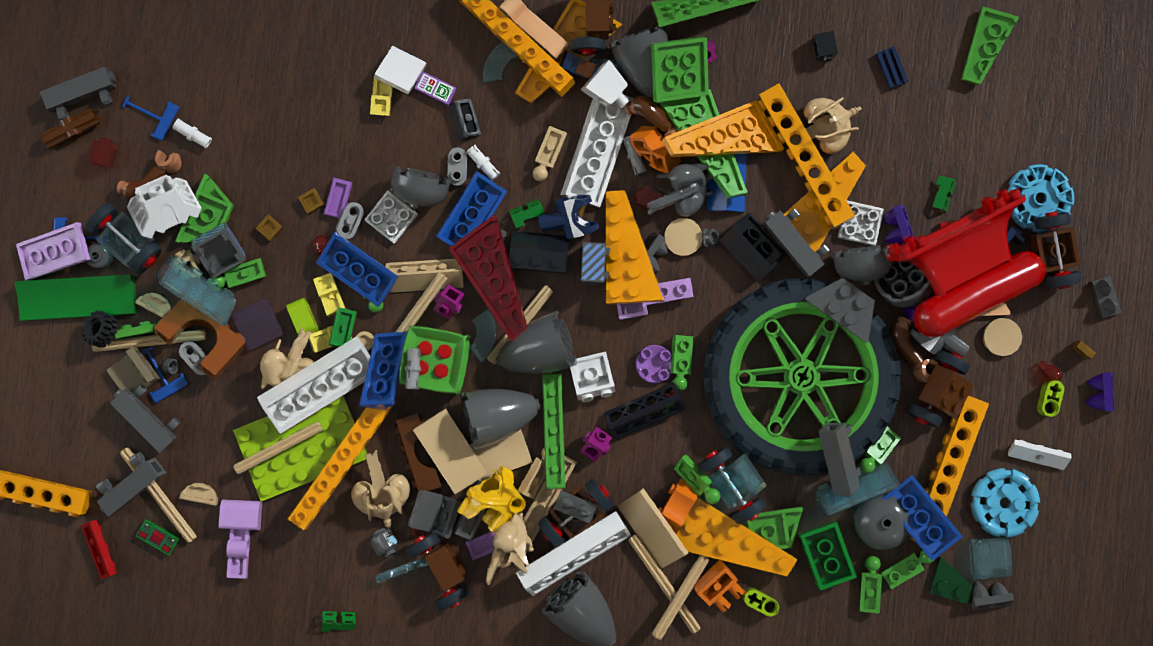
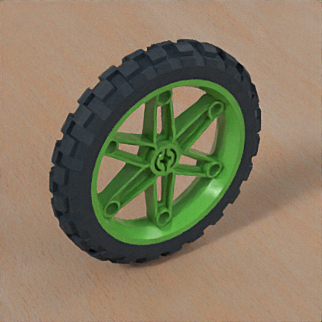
M786 279L765 285L749 293L739 300L722 318L714 331L706 352L703 372L705 397L716 426L734 449L755 464L779 473L807 476L828 472L820 437L797 440L780 436L802 400L822 427L830 421L841 423L823 387L864 383L857 407L846 422H844L846 426L848 424L851 426L852 432L848 437L854 461L863 456L871 444L875 445L882 437L883 432L894 416L895 407L899 400L901 389L900 360L896 351L897 347L886 327L887 325L879 314L873 310L869 341L865 343L804 300L807 296L832 284L823 280ZM794 314H807L824 318L802 353L776 319ZM828 320L833 323L832 331L825 329V322ZM769 322L776 325L774 333H770L767 330ZM838 327L855 344L863 367L822 365ZM760 329H763L781 367L740 371L742 357L749 342ZM823 335L826 338L815 363L806 358L820 336ZM779 336L796 358V360L789 364L775 339ZM857 370H862L864 373V378L861 381L855 376ZM820 371L848 373V378L820 381ZM784 372V382L756 381V375ZM804 372V377H806V380H801L799 382L800 377L798 376V373L800 374ZM742 373H746L749 376V381L746 384L741 383L739 380V376ZM740 386L782 388L766 427L758 422L748 409ZM790 390L798 395L782 419L778 415ZM814 390H816L828 413L826 417L821 414L808 396ZM774 422L779 424V431L777 433H772L770 430V425Z

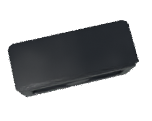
M472 99L452 102L449 107L459 141L481 135Z

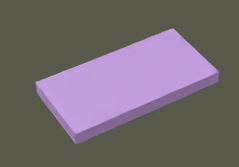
M81 222L73 223L16 244L25 281H31L90 260Z

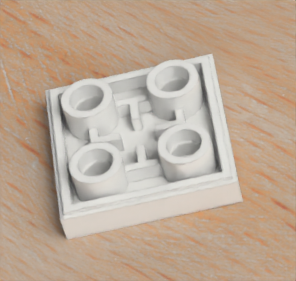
M392 46L374 74V78L409 94L426 67V62Z
M387 191L364 220L395 244L418 214L391 192Z
M847 201L855 218L840 226L837 238L876 246L884 209Z

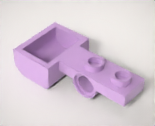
M690 278L658 283L665 302L694 297ZM665 302L617 304L619 320L648 315L646 305Z
M225 499L221 501L219 528L230 529V537L227 543V578L246 579L248 576L251 530L261 529V501Z

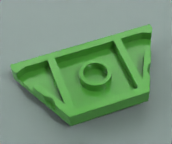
M204 174L195 194L202 209L198 218L189 216L186 224H182L176 238L178 243L192 242L195 238L220 224L227 223L234 207L232 202L206 174Z
M803 506L758 513L759 516L755 519L747 520L741 524L781 549L791 548L803 512Z

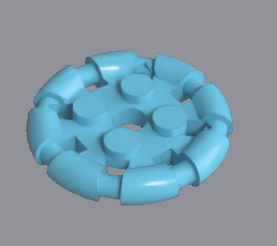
M1043 164L1030 165L1027 169L1018 171L1010 180L1008 191L1017 189V187L1021 188L1020 194H1025L1026 201L1021 204L1024 211L1019 212L1016 208L1012 212V220L1021 228L1031 229L1035 233L1052 230L1046 228L1036 229L1035 223L1031 222L1030 218L1045 216V213L1057 211V214L1065 212L1071 214V207L1074 206V191L1067 182L1068 178L1058 169H1052L1048 165ZM1030 175H1031V176L1033 177V179H1034V180L1031 181V182H1029V180H1028V178H1027V177L1030 176ZM1045 175L1050 176L1049 181L1044 180ZM1058 185H1061L1063 192H1059ZM1038 193L1043 194L1045 197V201L1042 204L1036 201ZM1059 202L1064 204L1063 209L1058 208Z
M1005 468L992 470L986 473L983 479H979L972 490L971 496L973 498L972 503H970L972 515L975 521L981 524V528L993 536L999 537V535H1002L1005 538L1018 536L1024 533L1028 526L1031 527L1038 517L1039 510L1037 509L1038 503H1040L1038 490L1035 484L1032 485L1030 483L1029 477L1018 470L1011 469L1010 471L1005 470ZM1005 478H1010L1009 484H1003ZM992 482L994 486L989 489L987 485ZM1021 485L1025 487L1023 492L1018 489ZM980 497H986L985 504H980ZM1004 497L1009 500V505L1006 508L1000 506V500ZM1025 501L1030 502V509H1025ZM987 513L991 516L988 521L984 517ZM1019 516L1023 520L1020 524L1015 521ZM1000 522L1005 523V528H1000Z

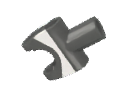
M913 328L910 330V334L935 356L944 348L950 353L952 352L964 357L970 348L967 343L954 334L958 328L936 338L926 337Z

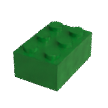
M833 520L797 533L816 587L820 591L857 578L836 521Z

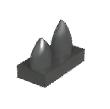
M652 232L644 245L653 271L659 272V265L653 255H667L668 248L664 241L665 238L658 233Z
M1111 276L1091 281V288L1101 318L1122 313Z
M560 491L553 509L590 524L597 505Z
M976 581L972 591L973 601L971 603L972 611L1011 606L1014 601L1013 594L1008 593L1007 589L999 582L994 584L992 596H989L988 591L980 582Z

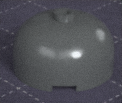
M395 166L391 178V187L394 194L400 200L410 203L409 207L420 209L421 206L433 207L443 202L448 194L451 180L444 177L443 180H440L437 174L413 168L401 171V167Z
M880 246L850 248L843 254L842 250L833 252L834 266L839 276L847 281L860 282V285L872 284V280L884 277L890 271L893 261H888L886 258V254L889 253L887 246L884 249H881Z
M893 261L890 271L884 277L874 280L882 298L889 304L901 308L920 304L928 298L933 290L924 273L914 264L907 261Z
M873 492L865 496L857 503L852 515V525L860 541L877 550L894 549L900 546L910 534L903 526V520L907 525L909 522L908 510L902 506L899 499L893 496L887 500L882 499L888 492ZM888 519L890 524L884 525V520Z

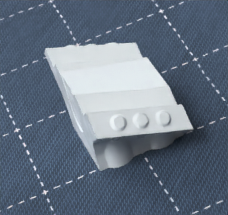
M167 174L135 188L136 196L132 197L127 205V209L141 236L151 239L155 231L164 233L165 230L180 223L186 224L189 216L198 218L202 209L187 181L180 178L172 179Z

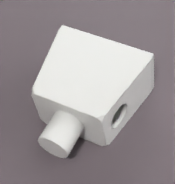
M609 60L604 62L580 89L606 107L615 102L622 108L629 101L622 93L627 87V83Z

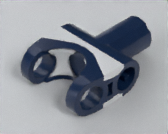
M572 195L556 200L557 212L539 215V225L542 232L563 228L565 238L571 239L596 231L599 228L598 222L584 220L578 213L579 208L592 202L591 195Z

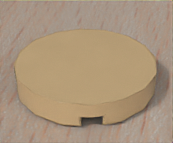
M678 218L672 221L664 234L668 250L678 256H689L695 253L702 242V231L699 225L687 218Z
M999 318L992 320L985 327L982 339L984 346L992 354L1007 356L1018 350L1022 341V333L1014 321Z

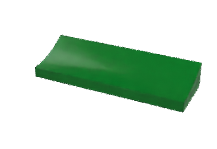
M133 275L14 282L18 298L20 321L91 316L90 313L96 310L110 315L137 314L135 276Z

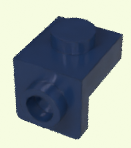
M1011 227L1007 229L1008 242L1012 239L1020 245L1026 241L1023 238V233L1017 228Z

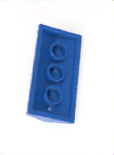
M734 154L746 187L747 154ZM714 179L708 181L707 189L713 193L707 195L706 211L745 212V196L728 199Z
M476 171L436 237L450 246L454 245L494 214L507 191Z
M336 232L333 233L316 264L378 307L390 293L398 278V275Z
M407 331L375 334L360 400L361 407L384 410L394 405Z
M913 475L882 498L887 500L893 496L901 501L902 506L908 510L909 514L908 525L903 520V526L931 561L963 537Z

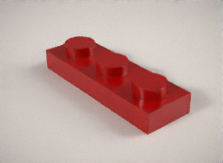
M97 520L81 525L100 579L116 574L115 564L111 560L108 545L103 539L102 529Z

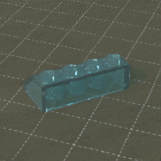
M170 255L157 272L159 284L225 327L236 305L234 293L227 288L224 290L219 288V284L212 278L206 279L202 276L203 273L195 267L191 269L186 265V261L179 256L175 258Z
M882 463L880 466L875 465L874 471L869 474L862 472L858 477L860 487L852 496L834 495L832 484L828 485V483L818 486V490L814 491L822 513L829 516L900 487V483L888 463Z

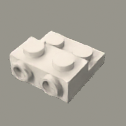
M606 352L577 358V365L570 367L578 401L590 402L594 399L593 397L600 395L602 398H607L612 395V392H615Z

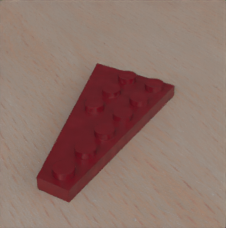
M492 215L448 249L510 341L513 342L527 329V322L496 215Z

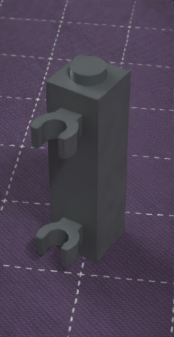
M102 67L40 91L46 109L52 113L57 112V116L61 120L70 117L66 107L97 95L100 96L102 103H105V105L113 103L108 91L116 88L114 83L116 82V77L113 71Z
M796 208L786 216L781 211L778 213L773 211L765 218L767 222L763 225L807 278L824 265L820 257L829 251L828 247L824 244L814 252L790 223L800 215Z
M143 385L139 386L133 393L128 388L123 391L119 389L112 396L114 400L110 404L159 453L162 452L177 438L171 431L180 422L174 418L165 426L139 400L147 391Z
M827 423L819 431L833 493L834 495L849 497L860 487L858 477L862 474L860 466L855 467L848 435L852 432L850 424L846 426L845 423Z
M141 452L134 454L129 460L137 469L114 488H112V484L108 479L96 485V488L104 494L97 501L104 514L109 517L118 513L166 474V471L156 458L145 461Z

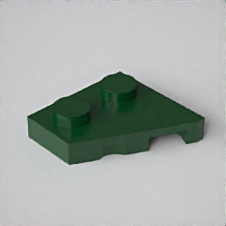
M939 557L929 593L968 604L972 585L944 558Z

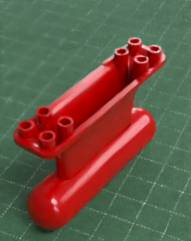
M1002 189L997 191V198L993 199L990 196L981 199L982 207L974 210L972 213L926 236L921 235L915 238L914 235L903 238L904 244L900 246L898 243L887 246L889 253L886 254V258L888 261H907L914 264L924 273L935 293L934 296L921 302L915 308L913 320L919 333L929 338L943 336L1037 287L1044 280L1045 264L1039 255L1030 251L1019 252L1012 256L1010 254L1007 239L1008 221L1012 212L1026 201L1025 194H1020L1019 189L1010 191Z

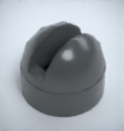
M168 358L162 362V370L164 372L175 374L178 371L179 363L176 359Z

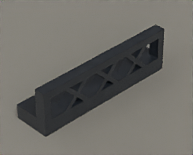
M673 382L604 412L610 432L618 440L686 410ZM673 390V396L668 398L664 397V395L667 392ZM656 399L654 404L646 405L649 400ZM638 407L636 412L628 413L631 408ZM616 414L621 415L618 420L611 421L612 416Z

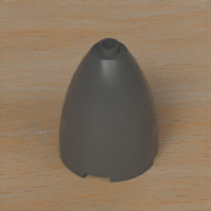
M649 26L630 33L620 40L616 39L609 43L614 58L628 81L641 95L648 96L652 100L651 43L668 41L664 26H656L655 29L653 26Z
M555 311L529 323L527 329L513 342L509 339L498 352V357H496L498 366L506 371L523 374L550 373L576 366V355H572L573 342L564 320H559L557 317L559 312Z
M482 389L460 394L461 404H464L463 417L470 442L474 441V450L493 445L512 436L525 427L537 415V410H540L538 399H534L532 395L519 391Z
M584 571L576 572L574 574L575 577L567 581L564 579L546 598L547 605L542 609V613L560 630L576 640L591 646H612L616 641L615 624L608 604L595 583Z

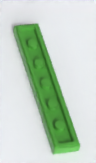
M561 373L542 374L546 490L565 489Z

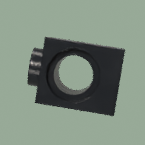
M834 31L819 33L813 36L816 60H822V62L832 61L833 57L838 54Z

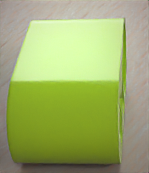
M304 297L286 305L298 335L300 328H303L304 332H311V334L319 331L312 311Z
M1046 381L1042 385L1037 404V411L1040 415L1053 417L1058 414L1064 394V386L1060 381ZM1051 386H1053V388L1056 389L1055 392H1053L1052 390H1050V387H1051ZM1047 403H1050L1052 406V410L1049 413L1045 411Z
M747 588L745 590L743 600L749 607L767 616H774L778 613L779 604L774 598L755 588ZM754 594L757 599L761 600L760 604L755 600L750 602L748 595ZM773 602V610L766 611L764 608L765 604Z

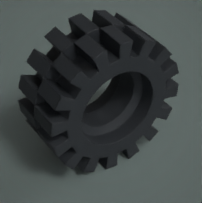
M96 310L90 313L91 316L86 317L87 322H83L85 326L81 328L84 331L81 333V336L84 337L83 340L86 343L101 348L106 347V344L109 345L111 343L110 339L114 340L115 337L113 335L117 334L115 329L118 328V325L115 324L117 319H114V316Z

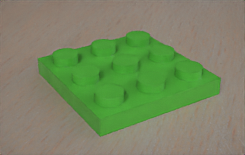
M707 37L651 43L654 102L709 95Z

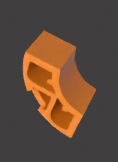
M641 126L629 136L630 142L640 157L643 155L654 169L670 173L674 167L681 163L680 157L670 156L662 141L664 138L659 133L657 127Z
M681 478L677 485L672 484L668 491L670 494L663 508L659 507L658 509L675 534L681 528L698 497V494Z

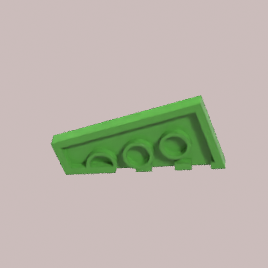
M987 7L981 8L961 81L975 85L982 83L1005 40L1011 33L1013 26L1019 19L1018 16Z

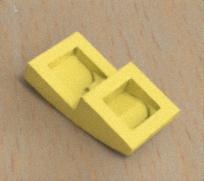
M374 78L370 114L390 116L393 87Z
M331 273L313 279L328 317L334 316L338 307L346 309Z
M333 325L310 335L309 342L314 354L334 347L328 345Z

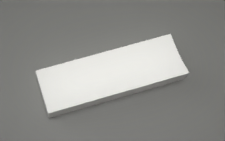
M626 96L629 99V101L634 100V98ZM592 99L560 195L568 197L588 194L591 195L592 202L589 203L590 205L595 207L601 206L631 115L626 113L625 106L621 108L613 102L606 107Z
M358 336L257 398L281 434L364 383L370 355Z
M615 511L534 561L528 567L526 566L525 568L528 570V573L520 570L516 574L525 590L534 596L627 539L631 534Z

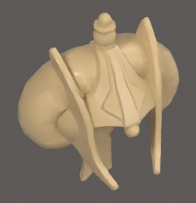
M843 97L837 101L827 98H816L809 101L804 107L805 118L809 124H814L805 129L811 139L816 138L819 140V146L826 154H834L841 151L846 146L851 132L859 130L858 127L851 128L850 117L859 113L858 111H861V107L856 108L855 106V108L845 110L840 105L844 99ZM795 136L791 138L790 142L793 145H798L801 139Z
M300 328L299 335L294 341L287 358L278 350L281 343L280 339L274 349L268 350L262 356L260 362V370L263 376L261 382L262 389L267 384L275 387L314 363L312 359L301 357L311 332H304L303 328Z
M375 450L373 455L370 453L365 454L372 485L366 481L356 483L352 488L351 498L355 506L361 512L368 515L369 521L372 520V517H379L384 519L387 529H390L392 525L390 516L396 512H399L401 515L405 514L403 506L409 497L410 486L408 480L401 474L392 475L385 482L377 450Z
M519 513V515L514 514L512 521L503 523L495 533L493 539V546L495 548L487 571L486 582L488 585L492 581L497 566L506 568L513 563L522 572L528 573V570L525 568V565L529 566L526 551L529 549V552L534 549L532 548L531 539L527 535L522 513Z

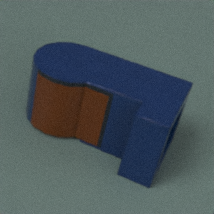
M565 52L560 64L565 71L588 80L598 69L597 65L585 61V59L570 52Z

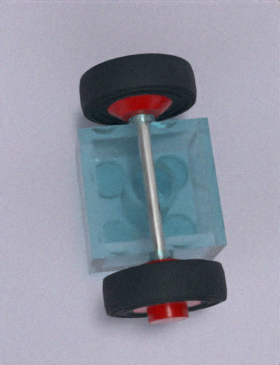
M110 203L102 205L88 219L86 223L87 230L94 235L104 230L96 241L124 266L131 267L135 273L141 274L148 268H151L162 251L154 243L156 238L154 236L152 239L141 236L134 220L128 213L122 211L115 218L117 209Z
M724 447L717 452L714 450L706 455L707 459L698 466L704 474L716 470L708 478L712 481L714 488L719 491L720 497L729 510L739 504L741 505L739 510L732 515L734 521L737 524H741L747 520L755 519L759 516L758 513L766 507L761 497L752 501H748V499L757 495L767 485L745 453L725 464V461L732 456V453L727 447Z

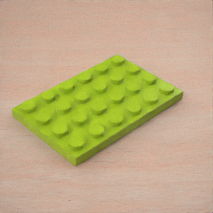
M344 395L281 434L268 416L233 430L242 455L246 459L315 422H319L323 430L248 469L261 502L316 480L355 424ZM365 447L353 465L366 460L365 454H367Z

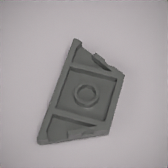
M844 278L804 299L863 342L867 343L869 341L875 301Z

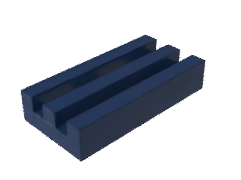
M895 46L876 53L889 89L908 82ZM889 53H891L893 56L894 62L901 77V81L899 80V77L897 75L896 69L894 67V64ZM883 55H885L895 83H892L889 72L882 57Z

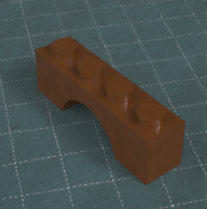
M420 413L397 419V424L394 427L397 436L401 435L403 441L400 443L403 454H407L409 460L406 461L408 471L412 472L414 476L412 480L414 490H418V492L420 490L430 491L442 487L443 484L438 468L422 463L416 453L418 437L413 429L423 423Z

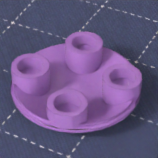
M659 345L645 347L636 358L635 365L638 375L649 383L665 381L671 375V353Z

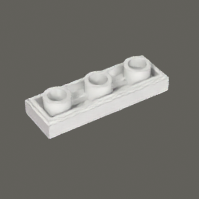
M1014 440L1008 450V456L1061 470H1064L1071 460L1070 453L1047 448L1043 445L1027 443L1023 440Z

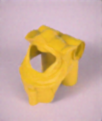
M500 466L498 471L494 470L489 479L482 481L479 485L470 487L467 497L457 510L465 517L473 518L481 510L488 508L482 520L489 525L488 529L494 534L503 523L511 521L514 514H518L525 508V500L513 485V472L504 466Z

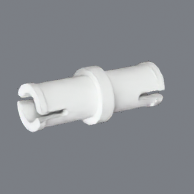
M179 118L172 127L173 130L186 136L187 140H193L205 149L212 141L211 137L198 131L197 127H191Z
M473 145L466 152L477 164L476 167L481 169L491 181L500 175V172L490 163L488 156L485 157L476 145Z

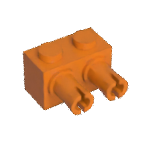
M722 560L715 563L701 576L693 587L696 593L709 606L714 603L721 612L727 611L723 605L728 609L731 606V603L722 596L727 590L735 599L741 598L738 592L742 596L745 594V590L737 583L738 579Z

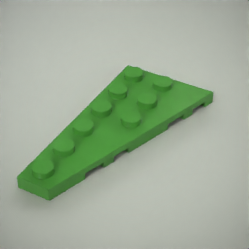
M662 0L651 2V6L658 26L662 27L761 0Z
M710 89L709 95L658 102L678 131L719 115ZM734 154L697 156L702 164L707 165L706 170L728 199L745 196L748 193Z

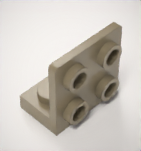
M131 347L126 351L128 355L107 369L108 374L119 389L123 391L128 388L132 393L139 386L143 385L147 389L160 379L137 347Z

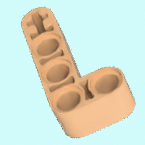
M505 0L499 6L510 20L554 59L557 60L569 47V44L559 34L530 11L521 0Z

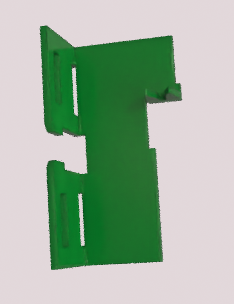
M938 176L935 185H939L940 188L932 207L943 209L947 213L951 201L947 194L948 191L951 193L950 195L953 194L956 181L952 178Z
M539 199L527 203L526 206L529 208L523 211V206H519L509 211L516 228L525 226L524 220L545 213Z
M322 611L323 623L321 632H330L331 629L354 630L356 624L355 612H341L342 623H336L337 612Z

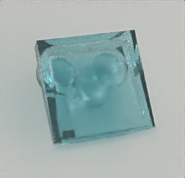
M1008 538L969 540L972 579L1011 576L1012 559Z

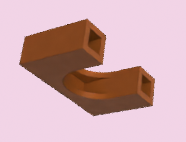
M185 294L154 327V332L170 345L190 326L201 325L209 328L215 334L217 343L212 351L201 361L200 370L215 381L245 348V338L240 333H234L230 330V326L223 320L219 321L216 319L211 310L202 308L197 299L188 297Z

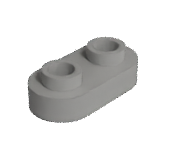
M453 148L448 154V179L451 180L450 183L454 186H462L467 180L468 156L462 148ZM460 154L461 158L460 160H455L454 156ZM455 173H460L459 179L454 178Z
M355 202L348 203L342 211L336 225V233L345 239L352 238L360 224L364 213L360 204ZM352 208L356 211L354 215L350 214V209ZM343 226L348 227V231L346 233H343L342 231Z
M184 342L179 348L180 356L196 374L206 375L200 370V363L207 355L196 343ZM189 348L193 349V354L191 355L188 354Z

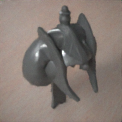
M700 163L681 164L674 167L670 173L657 175V178H668L671 187L676 190L660 187L659 190L665 195L647 203V208H649L647 213L650 215L673 204L676 213L680 216L688 217L695 214L703 205L705 197L713 193L707 189V183L713 179L709 173L704 175L702 172L707 168V165Z

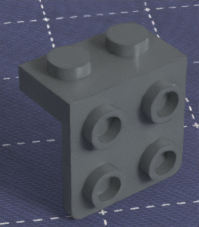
M420 490L408 525L411 528L433 532L450 539L461 501L447 495Z

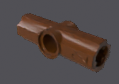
M91 108L75 117L70 116L62 119L58 123L59 125L40 135L46 147L51 149L65 141H72L81 137L83 132L101 123L98 115Z

